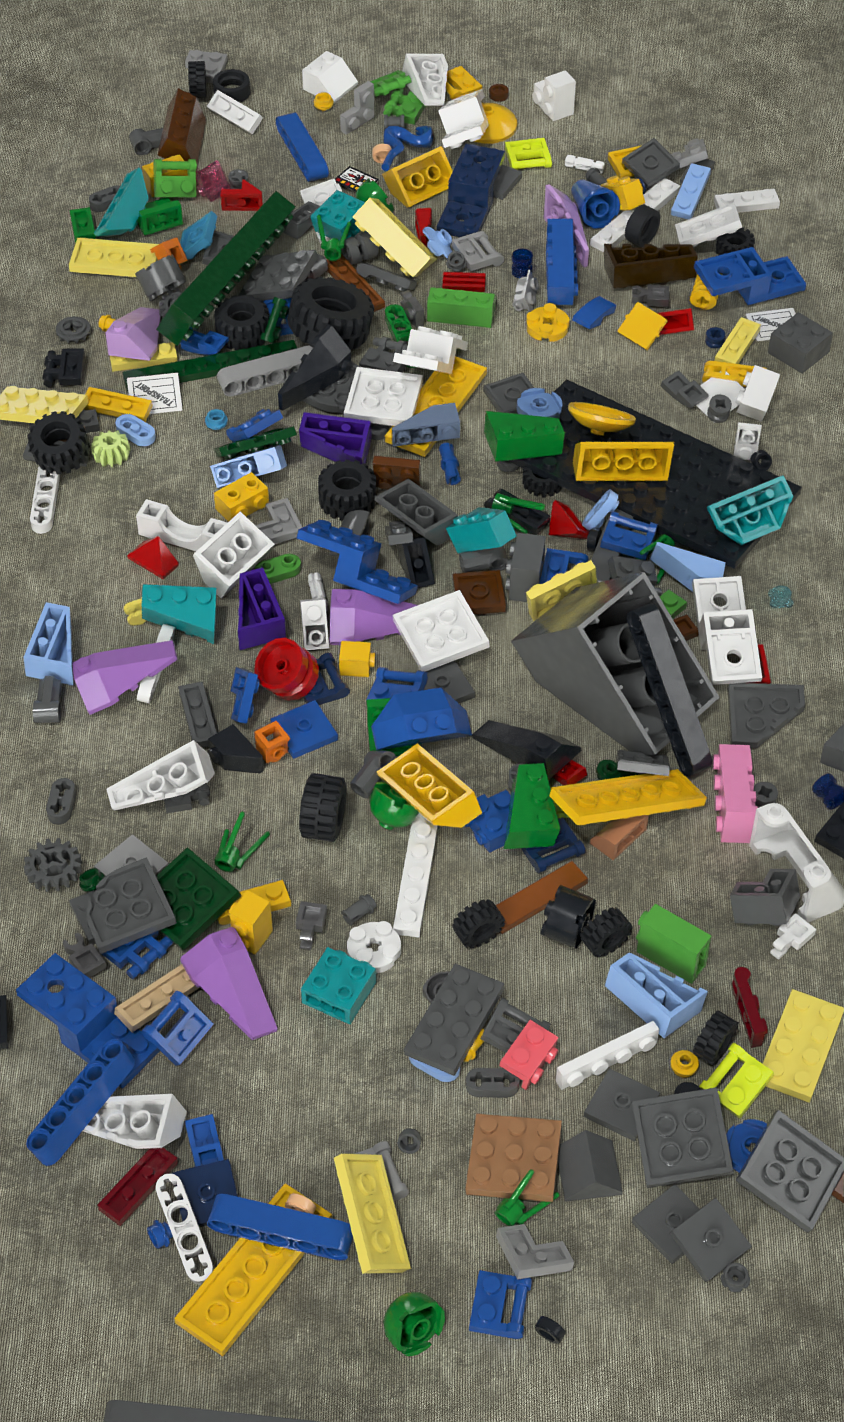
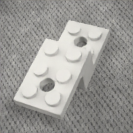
M483 89L447 101L438 110L446 131V135L442 139L445 148L448 146L451 149L457 148L468 139L470 142L476 141L486 132L485 130L489 123L481 102L485 97Z
M418 326V330L411 329L407 350H402V354L395 353L393 362L452 374L456 349L466 351L468 342L462 340L463 336L453 334L452 332L442 330L439 332L431 328Z
M741 576L693 579L692 587L701 650H707L711 684L761 682L762 673L752 609L746 610ZM721 597L726 601V605L722 607L717 606L713 599ZM731 653L737 654L740 662H729L727 655Z

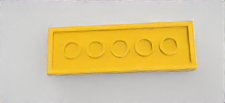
M455 356L452 374L434 371L423 385L414 415L433 405L455 403L457 412H459L487 375V367ZM392 427L385 435V442L391 445ZM437 441L396 447L426 457Z
M678 769L670 770L669 776L640 774L552 787L549 795L576 825L607 822L622 818L627 819L680 809H691L704 806L707 799Z
M285 1183L268 1204L285 1208V1203L290 1194L304 1195ZM313 1202L316 1206L314 1215L332 1219L330 1212ZM240 1238L174 1318L175 1324L223 1357L305 1253Z

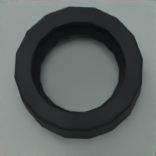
M236 69L220 71L213 78L214 94L219 90L239 103L245 101L251 93L249 76L245 72ZM227 85H238L239 87H236V88H225L224 86H227Z
M645 204L637 207L627 222L625 228L626 240L641 248L644 247V244H649L658 231L661 219L660 212Z

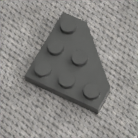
M728 684L731 745H750V748H758L803 712L805 708L804 685Z

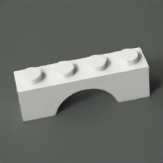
M147 499L136 515L139 535L148 538L159 536L163 542L193 551L201 548L227 524V522L210 518L209 522L205 525H190L177 518L171 512L168 505Z

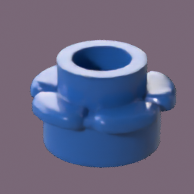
M154 1220L153 1225L147 1227L149 1238L157 1249L164 1245L165 1247L169 1246V1239L173 1238V1235L166 1222L160 1223L158 1220Z

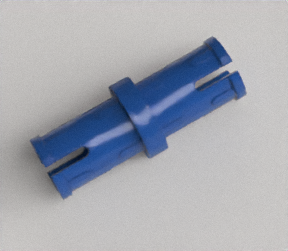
M446 442L439 446L442 458L441 468L445 472L447 484L456 485L461 480L458 471L459 461L455 457L453 445L450 444L449 446V443Z

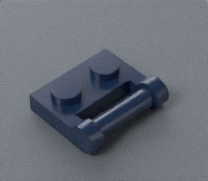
M331 653L321 655L320 658L316 659L319 666L318 679L314 688L303 697L306 704L316 700L318 705L344 698L350 693L348 685L343 683L334 665L335 659ZM320 670H327L334 685L333 689H328Z
M563 817L558 819L560 831L554 846L521 848L537 873L547 870V867L574 855L579 857L586 853L584 844L580 839H577ZM569 845V847L564 848L543 858L541 857L542 855H545L561 847Z

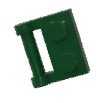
M277 297L273 299L272 303L274 306L265 333H262L260 338L270 343H275L276 340L280 339L282 334L280 326L282 320L287 318L289 312L288 302Z

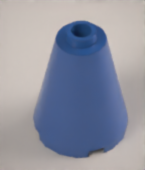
M578 180L572 186V196L582 220L588 226L594 229L603 228L611 222L615 215H618L620 201L612 190L587 180Z

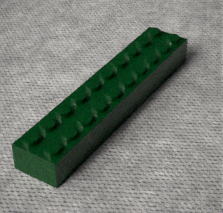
M275 191L174 301L156 330L176 346L182 340L187 342L194 333L192 329L197 330L205 320L203 317L208 318L214 311V304L218 305L226 297L224 293L230 294L236 286L234 282L239 283L246 274L244 271L249 272L256 263L255 259L259 261L266 252L264 248L269 250L276 241L274 237L278 239L285 231L283 225L287 226L294 216L291 213L296 206Z

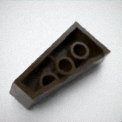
M604 244V268L613 288H626L636 285L644 286L652 283H666L668 281L696 278L697 272L694 269V264L698 256L692 244H664L663 248H658L652 244H644L643 248H631V244H622V247H612V244Z

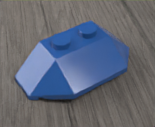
M442 688L394 694L371 725L376 751L472 735L467 711Z

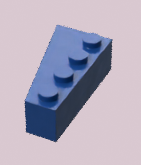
M547 219V303L573 305L574 296H578L576 245H573V219Z

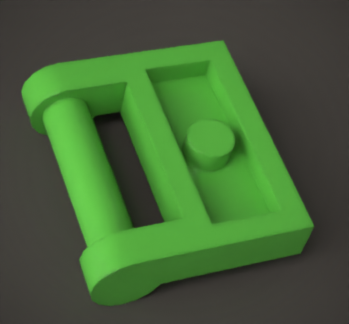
M154 159V197H196V160L162 161L161 159ZM162 170H187L188 176H162Z

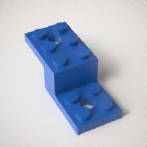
M754 247L695 261L694 264L695 271L712 296L738 290L747 305L797 293L806 289V282L788 256L763 262Z
M318 520L298 529L297 539L339 553L333 581L397 604L416 594L418 585L411 583L410 579L390 576L388 571L382 569L375 570L382 543L374 541L373 537L353 534V531L349 528L333 527L326 520Z
M56 953L16 989L18 997L58 1026L61 1043L87 1063L107 1041L120 1039L135 1058L133 1069L119 1085L122 1089L160 1052L152 1042H149L142 1036L139 1029L131 1032L114 1014L115 1007H117L115 996ZM54 985L63 986V989L58 993H51L49 991Z

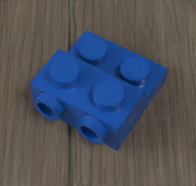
M507 790L489 798L485 794L477 797L482 814L465 825L472 829L478 844L484 845L489 853L504 846L511 798Z

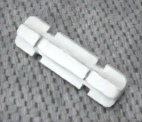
M573 155L566 156V167L573 168L575 166V169L584 171L596 168L600 171V174L604 171L605 163L602 161L594 162V160L578 157L577 159Z
M318 572L308 575L312 599H325L321 575ZM325 599L326 611H327V610H328V608H327L328 604H327V600Z

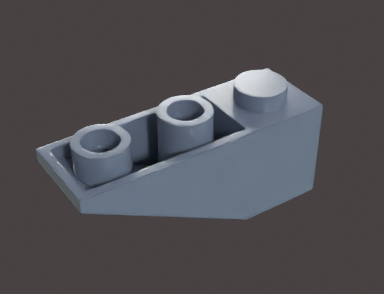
M455 403L433 405L392 427V446L460 438V419Z

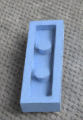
M691 163L671 209L672 216L684 219L692 218L711 174V168Z

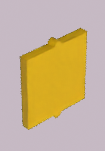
M637 302L631 312L625 315L626 319L617 332L645 350H648L654 340L660 336L659 333L668 320Z

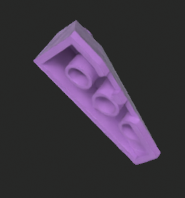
M332 589L330 645H341V641L362 642V640L375 638L377 641L384 639L385 635L394 633L401 635L393 621V615L418 605L407 602L397 604L360 590Z
M173 640L93 653L73 662L74 680L88 713L91 715L114 705L119 701L118 696L128 689L133 691L138 688L137 683L147 676H155L175 662L177 654L175 643Z
M234 927L209 934L181 957L180 961L197 988L201 987L210 996V1000L215 1005L219 1004L229 1014V1019L251 1040L277 1032L278 1028L247 949Z

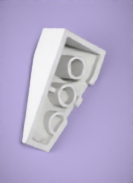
M406 54L402 71L411 78L412 82L407 84L408 88L425 106H444L448 64L444 55Z
M193 740L107 788L111 807L115 811L187 794L207 783L215 772L209 754Z
M173 1094L109 1097L84 1128L83 1132L135 1149L162 1148L181 1136L187 1111Z

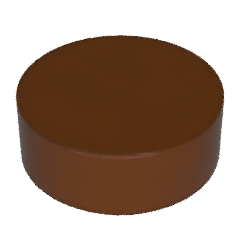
M494 84L489 88V98L491 100L502 102L508 99L509 89L507 86Z

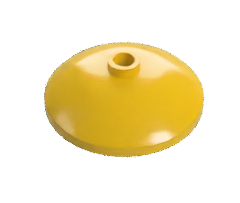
M482 103L489 126L485 130L486 132L483 133L484 135L474 142L493 144L505 141L513 136L517 130V118L514 113L500 104Z
M571 402L568 405L570 414L580 424L590 428L593 434L604 435V432H618L635 424L636 418L633 415L614 408L583 402Z

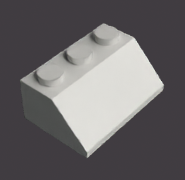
M239 512L193 554V557L204 583L208 587L216 588V594L222 599L240 582V573L253 570L259 562L267 557L275 544L244 514Z

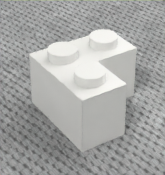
M566 70L545 77V80L534 83L533 101L553 121L573 115L576 81Z

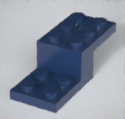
M465 144L448 181V202L436 226V231L444 229L450 236L463 237L481 231L493 204L494 181L504 161L505 151L475 144Z

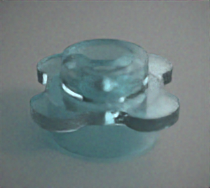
M780 585L768 591V595L771 597V607L790 608L793 606L794 602L791 600L792 591L788 587Z

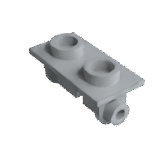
M528 270L527 277H521L517 281L516 295L512 304L516 311L528 309L531 312L534 304H536V292L539 289V283L537 278L533 277L531 270Z

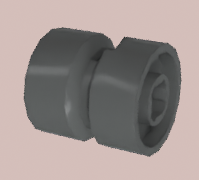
M367 231L357 234L355 238L349 237L345 240L341 254L352 266L361 263L362 259L366 261L378 256V247L370 240L371 235Z

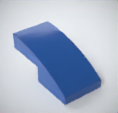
M598 296L577 311L572 321L592 329L601 325L603 317L613 314L617 305Z
M211 330L206 335L194 331L187 342L182 340L180 344L182 350L196 354L212 355L217 354L229 341V338Z
M213 1114L186 1120L185 1126L195 1167L224 1160Z

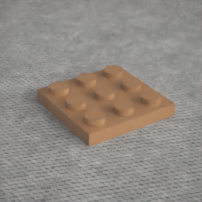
M476 1114L465 1188L466 1195L510 1198L528 1171L532 1169L534 1174L518 1199L553 1202L562 1121Z

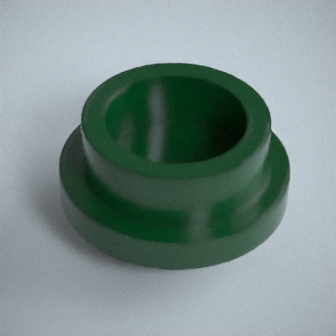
M97 868L89 869L80 875L79 886L82 891L90 892L94 890L95 892L96 885L105 876Z

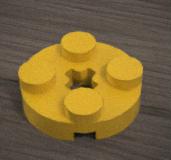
M547 303L544 307L536 308L527 313L526 329L528 334L536 340L542 341V338H549V342H554L567 335L570 318L563 310L556 308L555 304Z

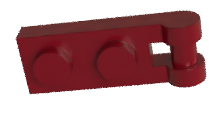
M738 967L734 972L731 989L751 1048L759 1047L763 1044L764 1035L768 1033L767 1023L764 1018H760L757 995H753L748 983L751 976L749 969Z

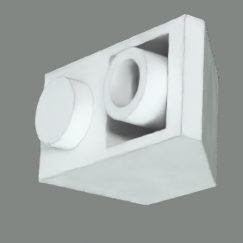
M738 422L733 456L743 460H750L751 455L758 451L762 425Z
M325 599L300 600L304 648L306 650L328 649L329 640Z

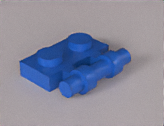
M156 931L102 953V955L120 969L129 962L133 966L126 971V974L131 979H134L139 974L143 975L149 970V965L157 958L161 959L167 953L166 950L172 945V942L166 936L158 942L155 938L159 935V931ZM147 947L149 951L142 958L137 955Z

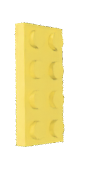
M77 238L69 262V271L136 277V272L143 268L146 270L150 264L158 261L155 253H151L150 249L159 244Z
M7 386L0 394V420L35 423L37 419L41 420L43 415H51V412L54 411L57 414H60L61 411H65L67 415L72 413L77 418L89 402L87 395L74 392L64 393L55 390L46 391L35 388L27 389Z
M792 989L763 1061V1065L774 1072V1076L766 1087L810 1103L844 1014V1007Z
M340 1154L334 1157L337 1176L362 1274L403 1273L411 1269L382 1155Z

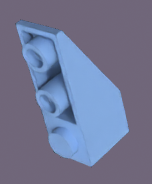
M275 445L211 465L210 467L216 486L219 488L229 485L251 472L257 477L281 470L287 466L281 445Z
M660 542L656 543L650 557L651 561L692 592L693 579L723 577L726 563Z

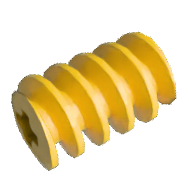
M697 274L689 301L695 307L704 310L712 309L716 306L719 295L712 296Z

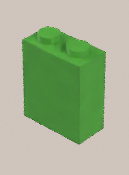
M654 904L649 912H643L638 921L640 930L636 936V940H638L637 953L693 984L706 966L711 935L661 906Z

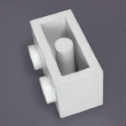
M756 365L752 373L747 371L743 381V385H746L745 391L740 390L736 403L739 404L737 413L762 422L780 374Z

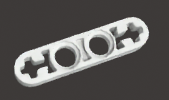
M38 467L30 522L34 532L43 534L49 532L53 526L60 475H57L56 471H54L53 474H50V477H47V470L43 471L40 467ZM45 486L53 487L51 490L48 491L41 490V488ZM41 503L50 504L48 507L41 508L38 506ZM40 516L44 517V520L42 521V523H40V521H41V517H40Z
M163 624L156 643L173 640L176 627ZM162 671L153 677L147 676L142 679L137 694V701L150 704Z
M164 1174L156 1183L158 1198L187 1275L192 1282L202 1285L214 1270L213 1262L184 1185L175 1174ZM171 1182L173 1186L177 1185L173 1188V1191L178 1201L172 1202L168 1192H162L166 1189V1183ZM177 1208H185L188 1211L186 1220L181 1223L172 1220V1214ZM191 1234L197 1236L198 1244L194 1249L186 1250L182 1247L184 1237ZM198 1255L203 1266L208 1265V1268L204 1269L205 1275L200 1277L198 1273L193 1274L197 1267L193 1258L187 1261L188 1257Z

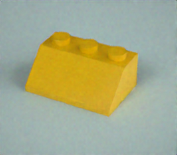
M442 146L394 167L382 175L390 193L408 208L447 190L448 181L453 170Z

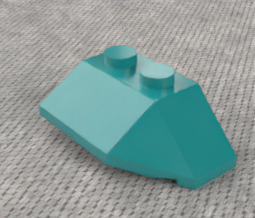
M139 167L126 174L101 222L93 233L96 236L121 235L127 231H133L137 226L139 211L146 209L145 205L149 199L143 173Z
M784 475L709 505L707 509L716 528L740 545H743L781 528L789 504L793 499V494Z

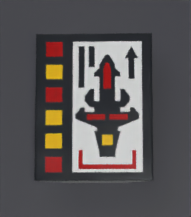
M349 166L335 178V181L352 191H357L359 186L368 178H370V182L375 181L376 183H378L379 179Z

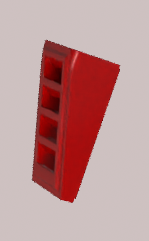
M418 208L415 210L416 233L418 239L427 247L429 239L423 234L422 230L432 225V209Z

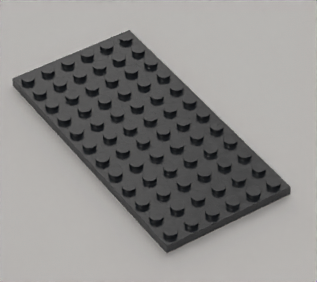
M567 379L554 391L562 400V411L559 419L565 432L562 454L507 460L521 468L527 467L531 469L532 473L542 478H550L558 482L557 485L595 503L599 501L606 491L611 489L618 494L617 500L619 504L616 509L633 516L634 520L648 524L651 522L658 524L656 532L668 535L672 540L710 558L726 562L725 565L733 569L738 566L762 537L740 545L716 528L707 507L779 477L764 469H757L750 462H746ZM571 402H583L614 408L633 415L636 418L635 424L618 432H604V435L593 434L590 428L580 424L570 414L568 405ZM579 442H674L668 481H576L573 467L575 444ZM786 480L793 494L790 506L800 495L802 487Z

